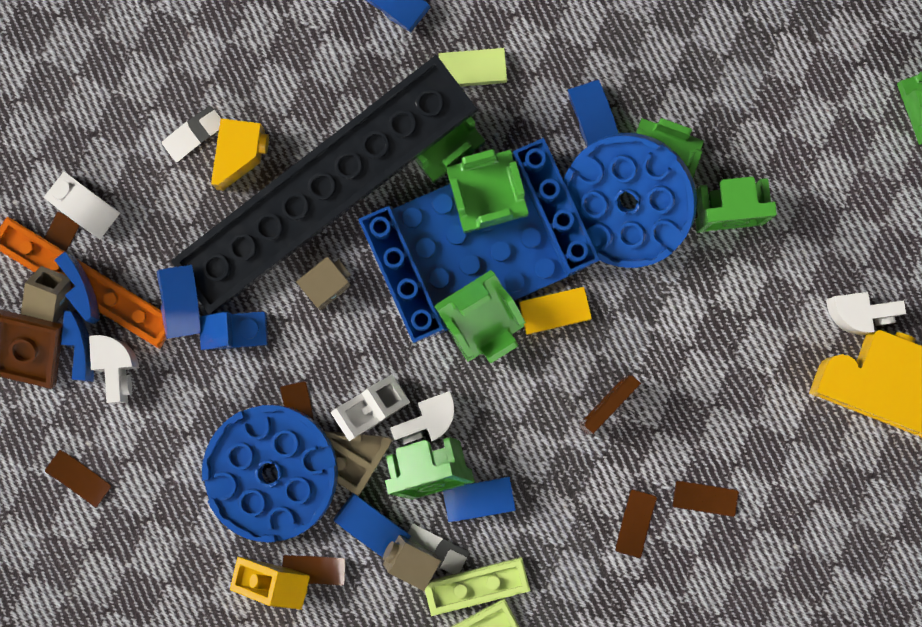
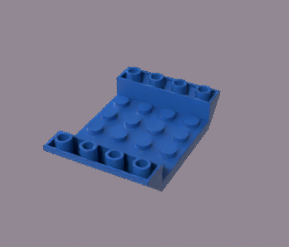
M544 138L514 150L512 154L514 161L517 163L525 192L524 198L529 213L526 217L463 233L451 185L448 184L394 209H390V206H387L358 219L413 343L448 331L434 305L490 270L496 274L502 287L516 301L562 281L599 261V257Z

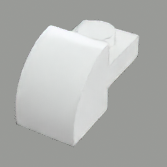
M66 172L60 175L43 197L98 239L102 238L120 214V212Z
M868 292L834 296L826 300L829 314L836 325L844 331L856 335H866L875 332L873 320L875 326L896 323L895 317L906 314L904 301L870 305Z
M102 335L89 336L91 370L105 371L106 402L112 404L128 403V395L132 394V380L130 375H126V369H139L135 353L127 344L120 340Z
M391 374L367 388L358 396L337 407L331 414L348 441H351L401 410L410 401Z
M450 391L418 402L422 416L390 427L394 440L402 439L404 444L423 438L421 431L426 429L432 442L443 436L449 429L454 417V403Z

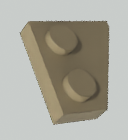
M324 431L336 455L338 467L337 483L357 496L361 495L394 439L387 436L360 434L351 441H348L343 432Z

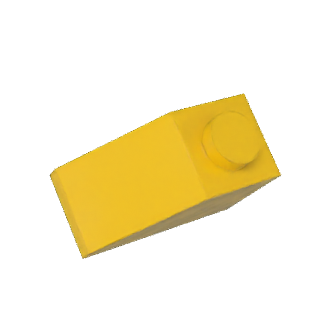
M221 118L211 185L216 190L224 191L261 163L262 154H267L269 146V134H265L261 123Z
M237 557L230 590L268 606L302 610L310 576L290 568Z

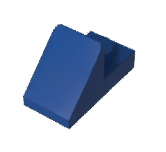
M221 312L200 317L201 350L268 346L266 312L237 314Z

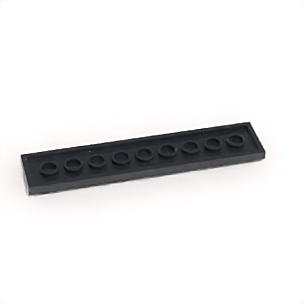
M435 55L178 254L171 262L174 267L192 265L197 299L209 315L215 314L479 110L440 58Z

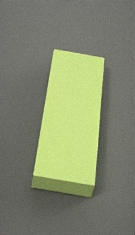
M522 557L432 579L425 589L431 616L530 591Z

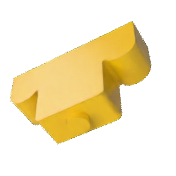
M882 330L869 333L864 339L857 361L848 355L842 354L826 358L821 362L809 394L922 437V346L915 344L916 338L900 332H896L895 335Z

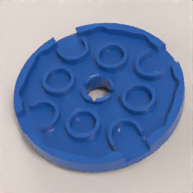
M618 133L596 140L575 158L563 180L599 260L613 266L638 268L652 265L665 259L683 242L695 219L697 194L689 169L676 152L666 144L650 136L637 133ZM624 192L632 194L638 200L636 207L633 209L623 207L620 202V195Z
M281 405L252 407L240 411L227 419L211 438L202 464V481L205 482L209 506L216 517L232 532L257 542L287 540L313 527L329 508L336 491L338 479L336 455L323 429L306 414ZM268 463L274 464L278 471V479L273 483L266 482L262 476V469Z

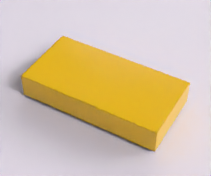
M584 287L519 302L521 315L526 322L524 323L526 335L592 320Z

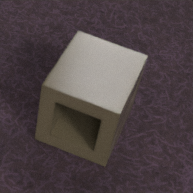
M327 256L297 280L296 283L321 311L351 287L347 281L351 274L339 259L333 263Z
M41 266L25 282L21 314L57 322L64 314V311L67 310L69 300L65 294L71 289V280L66 275Z
M401 535L398 536L395 542L389 543L383 555V566L389 574L422 591H425L441 562L434 552Z

